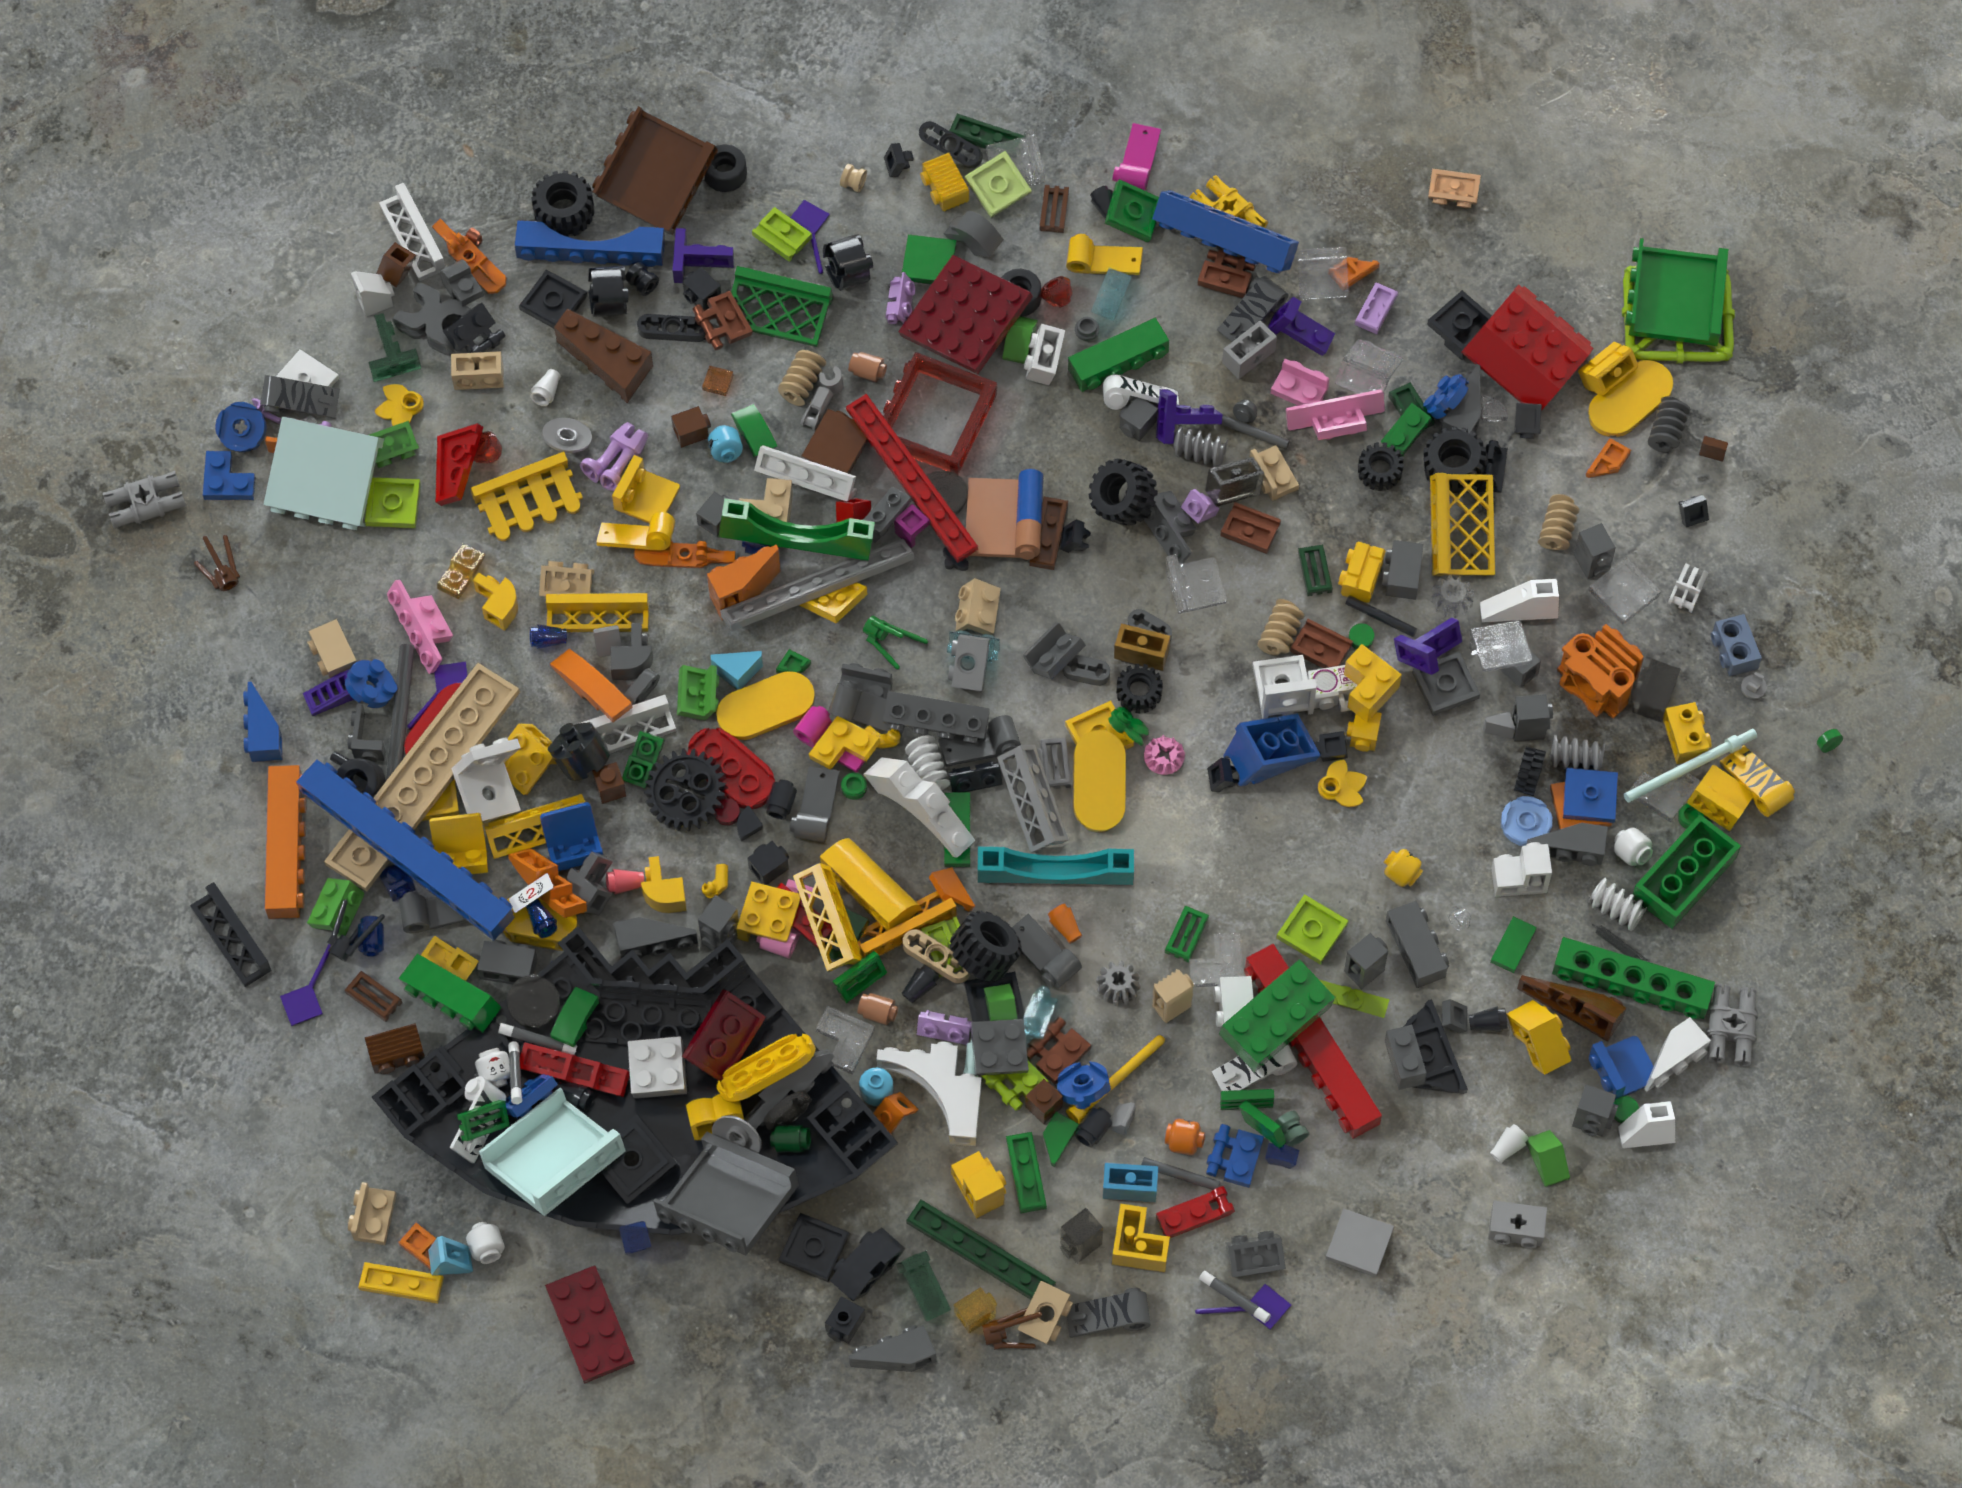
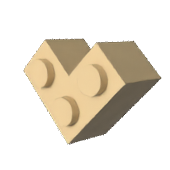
M767 478L764 500L739 498V501L750 502L769 516L790 523L793 499L792 480Z

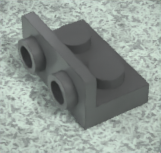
M891 487L863 519L875 522L872 537L873 543H876L881 536L887 533L894 520L906 509L907 505L911 502L909 495Z
M1055 622L1023 654V657L1034 674L1053 679L1086 645L1081 638L1067 634L1061 624Z
M856 663L842 664V675L839 683L843 684L844 680L859 684L857 689L887 699L888 691H891L893 685L891 673L879 668L874 670L864 668Z
M1274 1231L1259 1232L1258 1237L1247 1238V1235H1238L1231 1237L1232 1241L1225 1242L1228 1249L1232 1277L1286 1269L1282 1239L1278 1234H1274Z

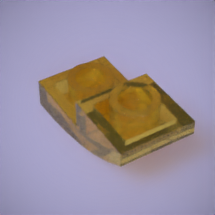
M463 543L451 558L450 567L437 582V589L459 599L477 573L485 558V553Z

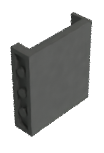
M706 1132L701 1138L704 1150L665 1201L654 1199L653 1203L657 1216L664 1223L675 1224L687 1233L693 1232L702 1236L710 1243L716 1242L730 1252H738L746 1256L799 1186L794 1168Z

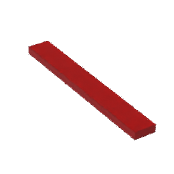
M865 394L847 405L846 410L910 496L916 507L930 520V526L957 563L979 550L976 542L869 396Z

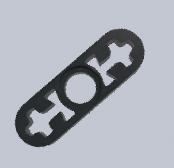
M927 121L920 126L919 137L928 145L944 154L950 153L954 160L969 168H975L981 164L983 154L975 145L935 122ZM933 129L936 134L941 136L940 140L932 136L928 138L926 130ZM949 138H954L957 141V146L952 151L945 149V142ZM962 148L969 153L975 150L973 154L976 158L968 161V157L960 153Z
M644 314L637 321L638 333L645 339L702 342L706 339V333L702 326H700L699 333H694L696 326L699 325L693 316ZM647 323H652L650 330L645 329ZM659 323H662V331H659ZM675 323L680 326V329L677 332L671 333L666 330V327L669 324ZM684 325H687V333H684Z

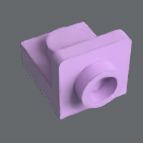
M1196 489L1189 492L1181 506L1198 524L1216 516L1220 509L1213 503L1211 498L1203 493H1199Z

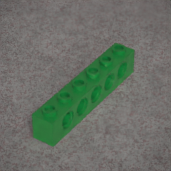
M1566 937L1562 938L1552 972L1553 975H1556L1563 981L1573 980L1582 983L1590 989L1600 988L1607 990L1608 993L1614 996L1624 995L1633 998L1634 1001L1641 1004L1650 1003L1657 1005L1664 1011L1684 1013L1686 1017H1691V1019L1705 1018L1715 985L1714 981ZM1584 962L1588 968H1579L1576 963ZM1607 969L1610 970L1613 973V975L1605 976L1601 971ZM1634 977L1639 983L1632 984L1626 978ZM1652 985H1661L1664 990L1656 991ZM1685 992L1690 998L1683 999L1677 993Z

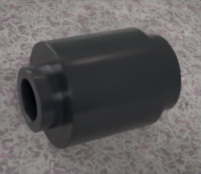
M780 779L779 782H773L766 802L767 815L784 820L790 814L797 794V789L793 787L794 784L783 779Z
M1101 1107L1097 1109L1091 1108L1076 1127V1139L1090 1148L1094 1144H1098L1112 1125L1110 1113Z

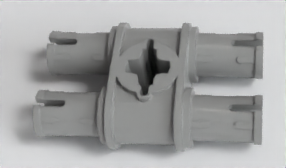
M173 471L154 478L153 475H148V478L132 483L126 482L124 487L103 492L107 508L128 501L132 503L129 508L109 513L113 528L115 529L116 527L133 522L141 524L142 521L158 516L163 517L166 512L186 507L182 491L162 498L156 496L160 491L180 486L176 472ZM143 495H144L145 498H146V503H144V502L142 501V499H143L142 496H143Z
M1715 984L1713 1006L1708 1009L1710 1021L1709 1030L1706 1035L1711 1040L1708 1061L1714 1063L1717 1053L1716 1063H1723L1725 1061L1726 1041L1736 1043L1734 1064L1740 1066L1743 1061L1742 1067H1748L1751 1065L1752 1045L1756 1041L1755 1025L1758 1014L1755 1011L1757 990L1751 988L1748 993V987L1741 988L1739 1009L1729 1007L1731 987L1725 984L1724 989H1722V984ZM1729 1022H1733V1023H1734L1733 1025H1734V1027H1736V1028H1732V1027H1731V1023H1729Z

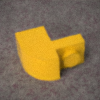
M478 573L473 579L475 591L488 598L482 607L484 619L505 631L518 612L515 588L506 577L499 585V582L492 576L488 575L486 577Z
M659 856L649 857V867H645L646 882H641L643 896L647 904L654 910L662 913L687 911L682 877L662 880Z

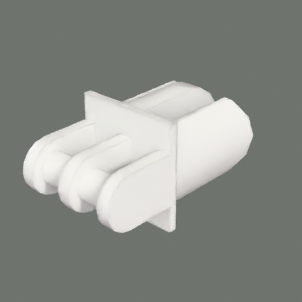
M1686 563L1678 581H1676L1668 604L1679 605L1678 608H1687L1692 613L1708 572L1703 571L1695 588L1693 584L1699 568L1694 567L1688 582L1683 583L1690 567Z

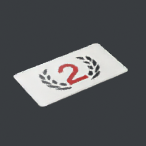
M548 873L509 898L515 913L553 888Z

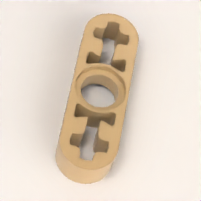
M916 929L910 930L904 935L903 949L911 957L954 983H963L969 978L970 974L964 968V973L958 972L957 975L954 974L952 966L958 968L960 965L954 959L953 952L943 944ZM916 938L919 939L920 946L914 945L910 947V940L915 941ZM933 951H940L943 953L944 958L940 962H933L930 960L929 954Z

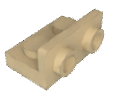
M1277 445L1259 453L1256 449L1250 451L1249 469L1253 474H1257L1260 479L1259 485L1264 494L1268 493L1272 501L1299 490V484Z
M548 561V566L541 565L539 596H546V594H591L594 570L588 569V564L573 563V568L563 567V562Z
M362 1182L360 1190H356L354 1195L355 1214L350 1215L348 1222V1231H351L355 1241L386 1244L396 1199L395 1191L369 1188L368 1183Z

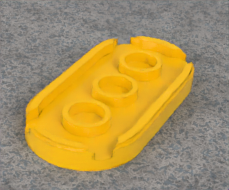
M1643 360L1637 362L1639 365L1637 369L1605 395L1597 394L1592 399L1588 411V418L1592 428L1599 434L1608 437L1610 435L1620 437L1631 432L1658 409L1662 397H1670L1673 388V378L1670 371L1664 365L1655 361Z
M782 672L726 695L718 705L716 712L718 726L738 740H749L804 717L814 703L813 685L808 678L800 673Z
M1094 730L1082 736L1074 750L1073 810L1077 820L1084 825L1083 827L1093 832H1106L1114 828L1121 821L1125 813L1126 752L1123 743L1116 735L1105 730Z
M796 1034L787 1035L734 1064L722 1075L724 1079L717 1083V1090L721 1097L730 1102L746 1099L802 1068L811 1060L816 1048L811 1037L807 1034H802L800 1037Z

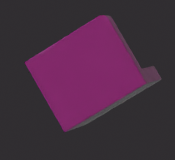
M913 504L894 520L895 534L904 539L910 548L915 546V537L930 525V520Z

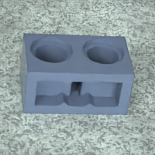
M1742 614L1716 621L1711 632V640L1714 647L1718 646L1721 666L1723 669H1727L1729 677L1758 669L1762 657L1745 615ZM1725 633H1732L1735 637H1728ZM1733 655H1741L1744 659H1737Z

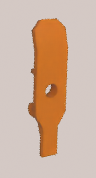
M441 218L432 226L447 243L448 253L456 262L461 259L465 260L478 284L488 294L498 293L506 286L507 277L467 236H463L459 232L456 234ZM467 253L473 254L471 259L464 258Z
M671 541L670 546L665 550L635 549L634 558L640 564L650 566L703 568L711 563H733L735 561V551L712 549L704 541H699L697 544L673 543ZM682 552L689 553V555L686 557H683L680 554Z

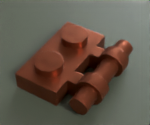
M1209 249L1207 259L1214 260L1215 262L1204 261L1197 285L1243 298L1246 295L1252 273L1245 272L1244 270L1254 272L1256 264L1245 261V257L1242 255L1236 257L1220 249L1219 251ZM1225 263V264H1229V265H1232V266H1236V269H1235V268L1228 267V266H1224L1223 264Z
M731 291L708 299L707 305L710 309L706 311L703 310L700 304L692 308L695 314V321L699 326H702L706 333L705 338L707 342L712 344L716 351L724 346L720 340L722 337H726L729 344H732L752 335L753 331ZM715 318L720 327L714 329L710 320Z
M1058 1017L1053 1023L1049 1022L1044 1027L1045 1031L1037 1039L1033 1038L1028 1043L1029 1047L1027 1048L1028 1060H1031L1035 1055L1039 1056L1041 1059L1036 1063V1068L1054 1084L1058 1082V1076L1061 1071L1077 1063L1091 1049V1044L1073 1028L1065 1035L1060 1031L1066 1025V1022L1061 1017ZM1053 1038L1057 1043L1048 1051L1044 1046Z

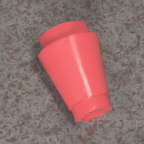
M618 869L606 872V888L609 892H613L614 895L641 888V882H644L643 872Z

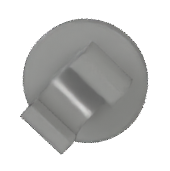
M1755 672L1754 675H1749L1743 679L1741 691L1747 698L1759 699L1766 693L1767 684L1763 675Z

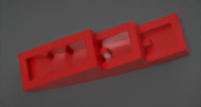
M525 1042L520 1056V1069L539 1075H549L557 1080L587 1086L590 1089L624 1097L630 1076V1071Z

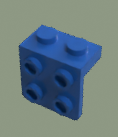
M584 802L541 814L540 820L550 860L558 865V871L583 865L584 860L591 851L603 855L590 803Z
M1631 1036L1608 1047H1605L1603 1042L1600 1041L1592 1045L1589 1054L1590 1064L1594 1070H1597L1603 1089L1615 1094V1100L1645 1088L1654 1067L1637 1036Z

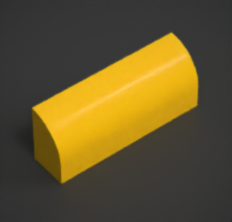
M845 838L836 842L820 855L821 864L831 867L835 881L887 931L909 920L922 909L905 890L851 839Z

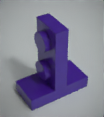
M676 228L673 258L674 283H683L685 266L734 268L733 247L717 245L716 247L703 246L700 244L687 246L686 229Z
M1292 297L1273 314L1268 328L1275 335L1280 331L1323 356L1326 354L1335 333L1299 312L1298 309L1302 301Z
M1160 389L1156 438L1163 444H1173L1175 424H1222L1223 414L1212 405H1200V408L1177 405V395L1169 389Z
M1454 618L1448 619L1416 640L1404 635L1394 638L1397 660L1430 675L1439 671L1437 657L1462 642L1459 620Z

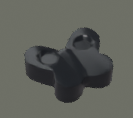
M944 547L943 556L946 558L944 561L946 569L968 570L969 562L966 558L957 563L949 550Z

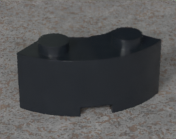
M883 1228L878 1229L874 1233L871 1231L867 1232L860 1240V1245L847 1259L842 1258L833 1268L835 1274L830 1281L853 1302L865 1296L872 1286L887 1271L894 1267L905 1250V1247Z

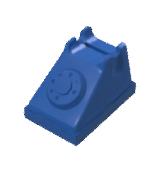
M1298 713L1279 716L1278 718L1272 717L1239 723L1235 728L1236 733L1223 755L1224 758H1230L1240 777L1239 786H1246L1250 782L1253 784L1261 783L1271 777L1314 762L1321 756Z

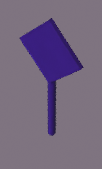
M803 200L790 218L812 233L811 242L818 273L822 274L823 268L815 234L830 214Z
M466 661L438 666L434 672L437 692L408 724V729H412L442 689L454 683H463L468 676Z
M328 944L309 985L280 996L291 1026L323 1014L313 987L330 954L328 952L331 947L330 944Z
M1266 1284L1250 1300L1271 1314L1266 1323L1257 1319L1269 1330L1291 1307L1288 1301ZM1240 1306L1196 1309L1195 1313L1211 1314L1243 1312L1245 1310Z

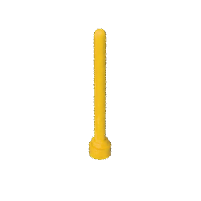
M1162 1035L1156 1036L1109 1078L1111 1090L1164 1044L1165 1038ZM1107 1094L1091 1103L1085 1109H1078L1075 1105H1071L1066 1109L1068 1117L1079 1124L1088 1111Z

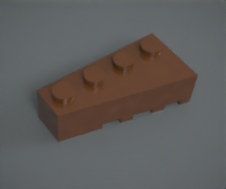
M569 309L564 312L554 327L557 343L578 361L583 362L590 372L599 376L605 382V385L612 391L615 390L626 403L630 401L653 367L651 351Z

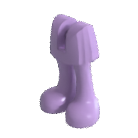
M626 422L610 436L611 443L598 460L591 458L583 459L580 464L581 470L593 482L597 483L600 480L601 485L605 489L615 491L625 466L634 455L639 457L642 453L648 434L641 429L634 433L635 426ZM619 452H621L620 457L613 465V467L611 469L606 470V468L615 458V456Z

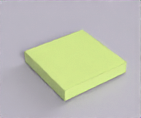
M1006 151L964 177L990 218L1032 192Z

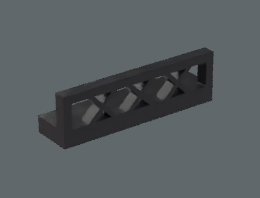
M213 882L205 887L207 895L191 904L190 907L244 987H247L272 970L262 951ZM212 901L216 907L214 916L202 915L199 909ZM216 923L229 926L227 936L215 934ZM230 942L242 945L241 956L228 953ZM243 962L255 964L258 969L246 978L241 972Z

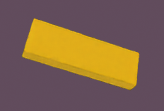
M364 1262L358 1288L361 1291L438 1304L444 1277L443 1275H432L426 1272Z

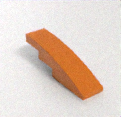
M568 649L550 663V666L582 699L585 697L597 711L601 710L612 722H615L633 708L632 703L607 678L571 649Z
M531 848L508 854L510 862L528 885L548 873L553 888L540 896V898L563 918L587 912L586 901L572 893V883L558 875L557 864Z

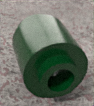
M776 1126L775 1131H772L770 1136L771 1147H775L777 1153L809 1150L811 1146L810 1129L803 1126Z

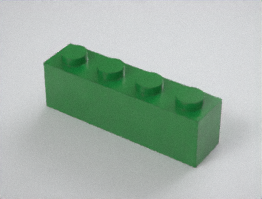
M1155 317L1068 357V371L1081 392L1088 389L1093 390L1099 387L1110 375L1122 376L1123 373L1131 369L1137 370L1153 359L1163 358L1169 352V339Z
M418 953L399 977V980L405 985L404 991L413 998L422 997V1001L432 1009H435L436 1006L441 1008L440 1011L452 1020L455 1017L460 1019L459 1023L469 1030L475 1028L483 1033L502 1008L491 995Z

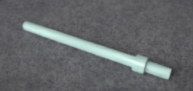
M1750 729L1739 736L1733 735L1725 739V743L1624 793V798L1629 803L1728 752L1734 753L1741 749L1742 745L1757 738V733L1754 729Z

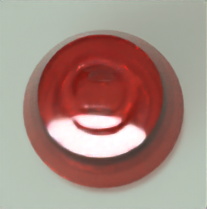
M1064 276L1053 278L1042 287L1041 298L1051 306H1058L1059 308L1069 304L1070 298L1073 295L1070 279Z
M484 431L481 434L474 461L476 463L491 464L500 458L502 445L494 433Z

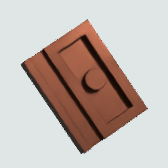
M1234 502L1220 536L1267 554L1281 525V519Z
M1307 619L1306 624L1292 644L1290 652L1297 656L1303 655L1305 660L1322 668L1341 665L1353 641Z

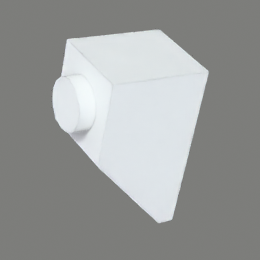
M357 271L351 273L357 299L366 317L393 307L391 299L392 296H395L390 282L385 283L382 275Z

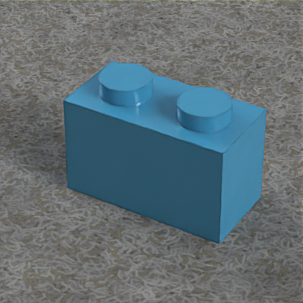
M1105 1163L1103 1199L1156 1202L1158 1166Z

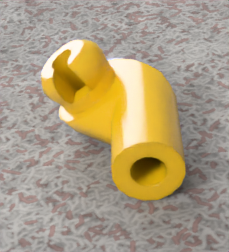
M870 725L864 729L879 737L881 742L877 747L879 749L895 747L900 743L901 734L898 730L891 729L885 734H880Z

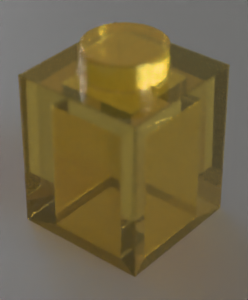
M980 1287L954 1304V1313L970 1334L981 1327L982 1324L996 1317L995 1307L997 1303L990 1292L985 1293Z

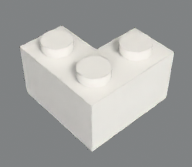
M1528 843L1526 846H1522L1520 856L1513 857L1512 855L1505 854L1494 858L1491 869L1495 897L1547 893L1552 875L1548 844Z

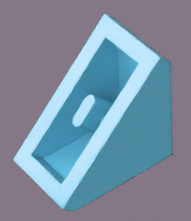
M762 652L711 655V665L717 666V674L739 690L763 667Z
M440 1236L436 1238L428 1249L432 1275L473 1272L468 1245Z

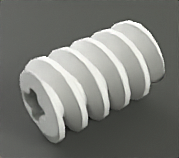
M931 735L920 736L912 740L905 748V752L909 756L908 761L922 781L935 782L942 791L950 786V781L945 779L947 772L942 770L944 763L939 761L941 754L936 753L938 745L931 744L935 741V737Z
M1604 878L1593 891L1588 903L1593 900L1592 908L1595 910L1602 905L1601 914L1603 915L1611 911V920H1615L1620 916L1619 924L1621 926L1629 921L1628 930L1633 931L1643 917L1647 907L1642 909L1643 900L1641 899L1634 904L1633 894L1625 899V889L1615 893V883L1607 888V879Z

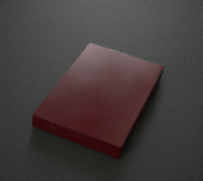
M723 989L683 1053L682 1058L721 1082L724 1079L722 1076L724 1072L739 1062L766 1016Z

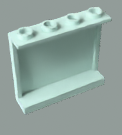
M282 417L263 505L271 506L270 511L285 514L286 510L295 512L294 517L309 520L310 515L319 517L318 522L333 525L334 521L343 522L342 527L357 530L358 526L366 527L365 523H363L378 448L383 447L384 439Z
M559 1088L479 1151V1154L487 1171L545 1216L626 1150L620 1133L614 1129L610 1132L605 1131L569 1103L565 1098L563 1090Z

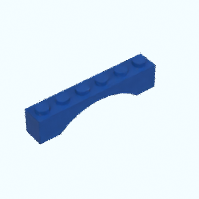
M517 221L515 238L516 256L526 261L540 259L556 262L560 260L573 263H618L624 266L642 262L647 267L663 266L664 228L638 227L630 233L604 241H584L563 236L550 229L543 222Z

